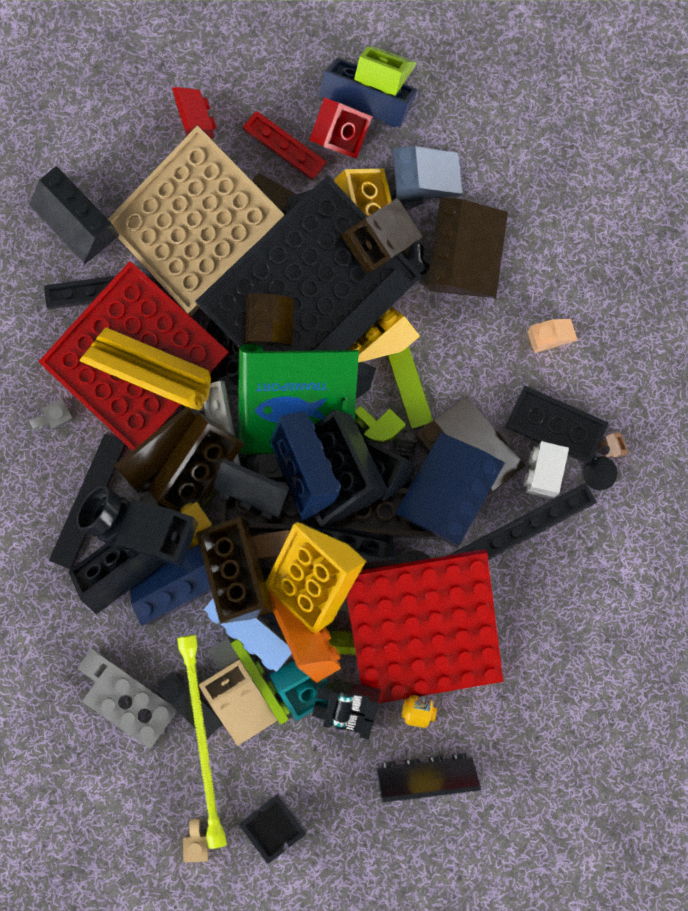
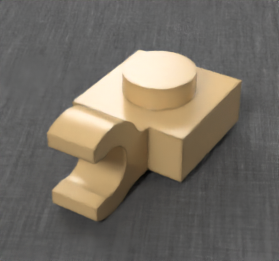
M191 819L189 821L190 836L183 837V862H208L206 835L201 836V819Z

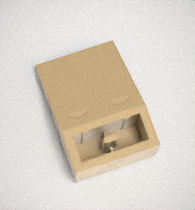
M240 659L199 684L209 704L237 746L278 721Z

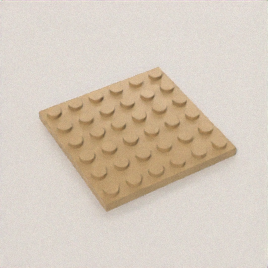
M197 125L108 220L118 232V238L178 304L192 316L199 308L195 301L278 223L285 214Z

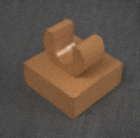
M621 432L605 436L607 441H602L599 444L600 447L606 445L610 447V452L603 455L604 457L616 458L629 454Z

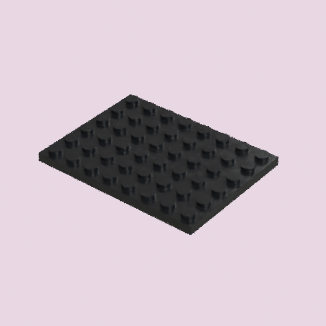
M327 175L215 281L195 303L239 348L241 345L249 344L245 343L246 296L249 293L293 298L292 345H258L262 346L263 351H313L395 268H398L413 285L422 275L401 253H398L369 274L365 273L341 235L367 218V216L333 179Z

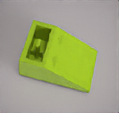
M367 46L359 57L354 80L361 82L363 85L382 90L386 94L396 96L417 62L379 47Z

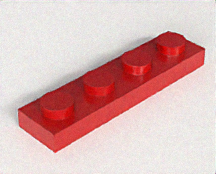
M255 111L243 126V131L312 181L326 166L324 159L258 111Z

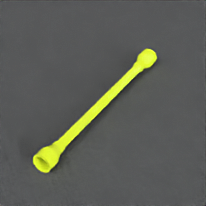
M196 634L177 637L178 649L184 658V664L187 666L189 690L192 697L191 703H193L192 709H194L193 715H195L194 724H196L195 730L209 816L207 819L208 848L214 849L227 845L225 831L217 815L216 800H214L215 794H213V779L208 757L209 752L206 745L207 739H205L206 733H204L205 727H203L204 721L198 690L199 685L197 684L198 678H196L197 672H195L196 666H194L198 647Z

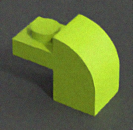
M361 405L355 410V423L363 430L365 428L368 429L363 437L376 444H386L392 441L405 429L406 424L390 408L377 421Z

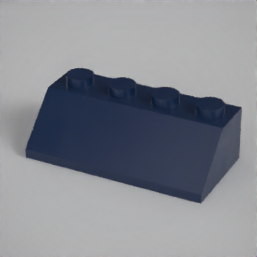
M336 58L325 70L318 96L372 116V119L382 120L390 127L400 128L406 119L418 89L403 84L396 96L386 94L382 90L363 85L361 82L354 80L358 65Z
M306 411L280 416L269 442L290 488L302 520H305L335 502L340 492V483L334 477L331 462L324 454L323 444L317 438L314 431V423L309 419Z
M197 545L188 550L181 568L165 563L130 589L131 606L141 626L151 624L211 592L200 546Z

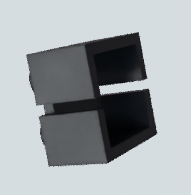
M279 792L260 807L262 812L256 809L239 823L243 832L267 864L286 851L285 842H287L286 844L290 848L307 834L306 828Z

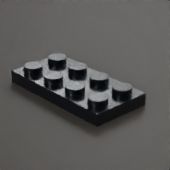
M524 385L505 428L538 443L542 441L568 447L567 456L590 465L609 422Z

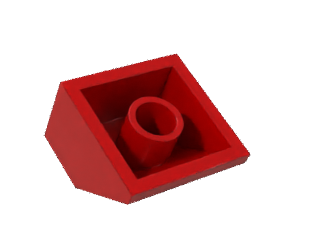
M172 88L186 136L198 125L211 139L215 138L213 130H216L217 127L213 116H208L207 110H210L207 97H202L199 89Z
M324 97L309 140L357 159L372 116Z

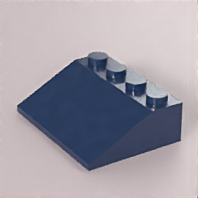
M440 433L395 514L458 548L505 462L481 449Z

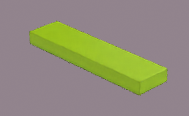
M408 346L402 352L387 356L411 430L428 425L433 419Z

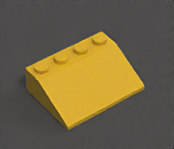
M296 522L268 576L266 587L313 634H316L334 620L366 561L348 544Z

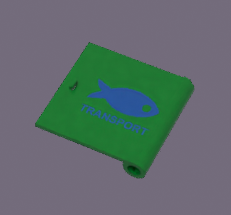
M258 344L241 345L239 347L238 439L245 444L240 452L246 456L274 454L269 441L279 417L282 415L306 411L309 419L313 421L315 426L336 409L351 414L355 421L359 351H263L262 346Z

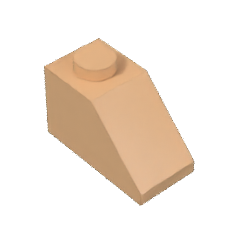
M552 319L531 325L527 332L534 353L577 341L571 319Z

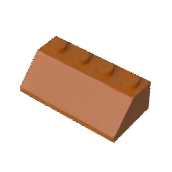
M268 590L273 612L297 667L315 682H319L341 669L338 662L340 655L336 648L331 646L329 642L331 635L326 627L313 634Z

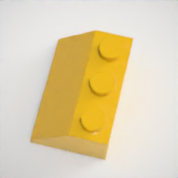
M384 168L345 169L334 179V182L367 217L392 202Z

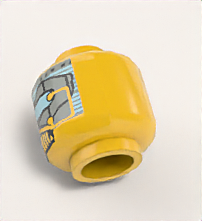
M411 695L408 700H404L401 718H405V723L409 726L427 728L430 721L435 722L437 708L433 707V701L430 698Z

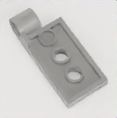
M91 648L77 667L88 677L96 681L82 702L151 749L177 710L168 701L126 673L103 654ZM128 695L131 697L132 705L129 708L125 709L119 705L118 701L121 696ZM142 709H148L152 713L151 719L147 722H142L138 718V712Z

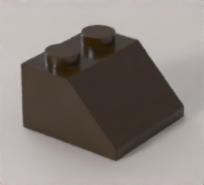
M249 293L246 296L245 343L292 345L293 298L275 294Z

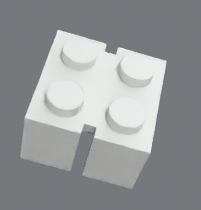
M541 441L537 447L533 448L528 459L531 469L525 474L523 486L527 487L525 493L553 499L559 494L569 450L568 447Z

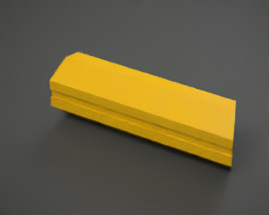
M106 327L79 360L192 409L201 410L203 404L209 398L211 385L209 370Z

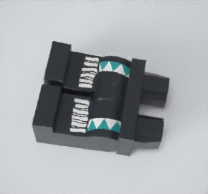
M335 678L333 685L320 682L316 698L327 700L329 703L315 701L312 716L324 720L323 727L330 728L331 726L338 730L346 729L360 733V738L369 740L381 689L341 682V680Z

